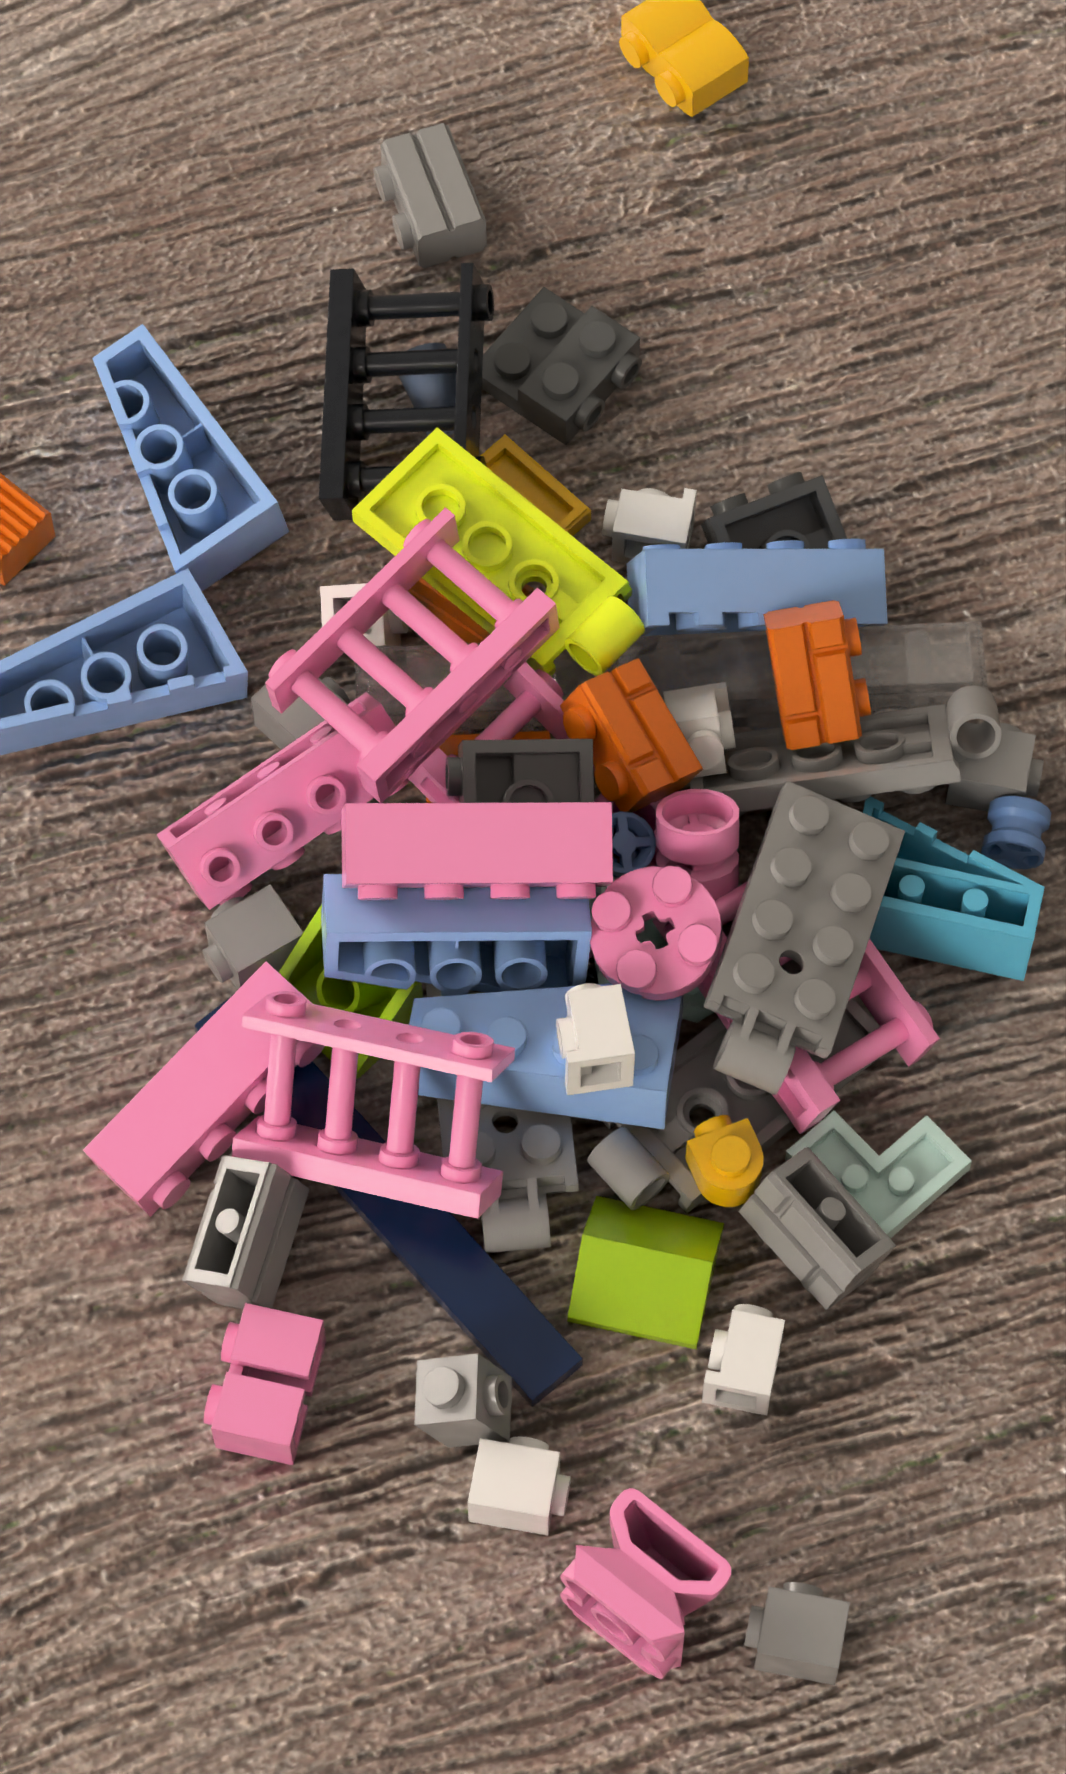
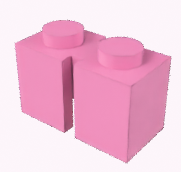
M245 1303L240 1324L229 1322L222 1344L221 1361L231 1363L229 1371H226L223 1386L215 1384L211 1386L205 1406L204 1424L212 1425L211 1431L215 1448L294 1465L308 1412V1405L303 1404L305 1395L312 1397L326 1344L323 1320Z

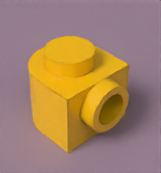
M719 1115L710 1118L694 1129L693 1133L696 1138L687 1141L685 1160L699 1191L708 1201L722 1207H736L744 1204L760 1185L764 1161L763 1151L748 1118L732 1123L729 1115Z

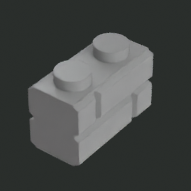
M440 123L420 129L414 135L406 133L384 140L380 144L381 166L374 167L373 171L382 201L393 200L397 208L398 214L392 216V222L400 248L402 250L412 248L418 265L422 268L447 262L453 256L460 258L483 251L487 246L486 219L449 126L445 123Z
M809 1147L804 1148L767 1175L754 1191L755 1193L749 1197L738 1211L825 1310L830 1309L862 1285L897 1246Z
M225 1155L221 1158L214 1180L216 1185L214 1190L210 1192L182 1281L195 1290L201 1291V1294L213 1302L223 1306L244 1309L245 1303L272 1309L310 1189L297 1179L292 1178L289 1173L276 1164Z

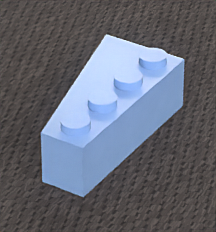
M143 324L92 358L176 574L189 568L201 591H204L289 532L277 500Z
M865 539L828 541V549H804V541L798 540L766 543L767 549H742V543L738 542L706 544L705 549H680V545L677 544L644 546L638 555L626 563L627 580L632 588V596L628 599V606L635 611L644 624L645 632L640 638L766 634L763 614H766L768 611L791 607L802 608L805 605L832 600L839 601L844 619L856 617L859 631L877 630L888 624L884 549H866Z
M189 568L0 660V756L247 698L248 671Z
M323 874L321 925L324 977L405 990L416 981L432 984L435 988L441 990L442 996L468 994L469 990L489 993L586 984L592 936L589 899H557L556 887H530L529 899H490V887L464 888V899L457 900L424 899V888H398V899L358 900V888H342V874Z
M606 983V984H598V985L608 986V985H613V984H611V983ZM575 986L414 998L409 1025L453 1035L462 1032H478L493 1038L495 1044L515 1048L514 1061L492 1082L483 1081L481 1104L649 1128H665L682 1021L684 995L673 999L655 1001L644 999L642 995L630 993L622 988L635 1050L633 1086L567 1095L566 1058L562 1059L560 1054L556 1019L567 1017L565 994ZM420 1067L418 1095L454 1100L457 1075Z

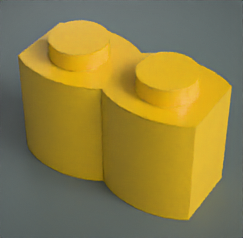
M646 0L621 16V38L619 39V45L623 55L633 67H643L646 72L655 77L654 81L657 91L669 106H678L687 115L693 117L748 82L749 57L732 33L712 18L700 0Z

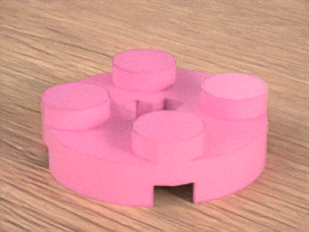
M654 866L630 871L613 881L605 892L596 898L592 906L591 949L596 964L611 984H621V988L630 993L642 995L644 999L661 1001L673 999L692 991L705 980L711 971V965L717 958L723 936L719 911L708 890L701 883L691 878L687 871L676 866L663 868ZM657 918L660 923L670 922L673 925L674 929L666 934L668 945L656 949L651 941L639 942L637 934L645 930V921Z

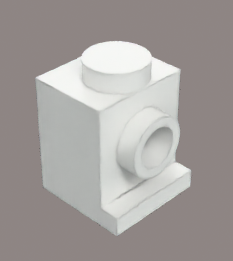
M621 488L619 501L611 499L607 501L602 536L612 537V561L628 563L643 550L644 546L677 544L680 545V549H689L695 521L697 490L684 488L683 498L670 497L665 492L657 489L645 488L634 491Z
M726 682L663 691L666 706L703 768L694 778L727 773L724 750L736 748Z
M586 983L569 989L565 994L567 1017L556 1019L560 1054L562 1059L566 1058L565 1088L567 1095L633 1086L635 1050L621 984L601 986L594 983Z
M750 1304L735 1305L734 1309H732L728 1331L715 1329L708 1368L719 1370L720 1372L706 1370L702 1403L767 1416L785 1320L773 1318L771 1311L760 1306Z

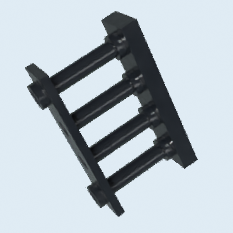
M461 263L460 292L374 296L372 290H366L354 268L330 270L319 500L333 520H353L352 509L358 504V498H365L367 492H371L397 467H366L364 461H360L361 441L368 440L370 434L432 432L437 427L441 431H454V441L487 467L484 456H479L484 321L493 320L494 296L492 286L484 284L474 263ZM459 316L457 349L371 352L370 348L365 346L366 327L374 326L375 320ZM457 373L455 406L368 409L367 404H363L364 383H371L372 377Z

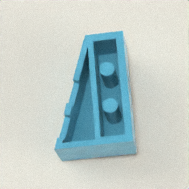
M871 796L867 798L863 813L905 830L870 935V940L875 947L883 951L1024 981L1045 887L975 850L970 855H967L937 839V830L919 822L917 827H914L883 811L885 803Z

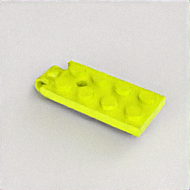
M438 427L352 509L353 522L396 556L404 548L403 544L407 535L419 522L424 519L432 521L446 507L455 515L460 540L452 548L511 600L521 599L524 601L527 598L522 592L523 587L527 583L533 581L542 583L546 588L545 594L556 603L560 628L526 661L534 670L540 669L552 676L556 672L553 661L567 649L571 657L584 670L594 676L601 675L645 632L642 620L625 603L632 596V588L628 580ZM435 566L422 577V579L488 633L491 634L496 629V620Z

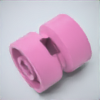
M687 789L664 797L656 807V846L659 849L656 853V867L676 866L687 871L691 878L701 883L708 890L714 901L739 886V853L737 849L739 848L740 809L736 802L723 793L709 789Z

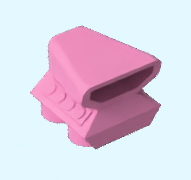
M629 1488L620 1493L610 1508V1527L614 1548L576 1545L575 1559L560 1575L561 1581L566 1586L560 1593V1596L577 1618L648 1675L651 1674L656 1678L662 1679L670 1669L681 1667L685 1634L684 1617L712 1601L720 1594L730 1581L731 1566L725 1558L643 1493Z

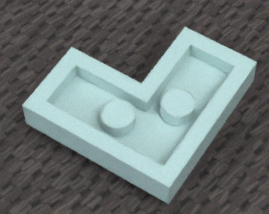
M835 1110L787 1149L785 1160L787 1161L804 1148L809 1147L890 1238L970 1170L972 1160L927 1115L882 1154L878 1155Z

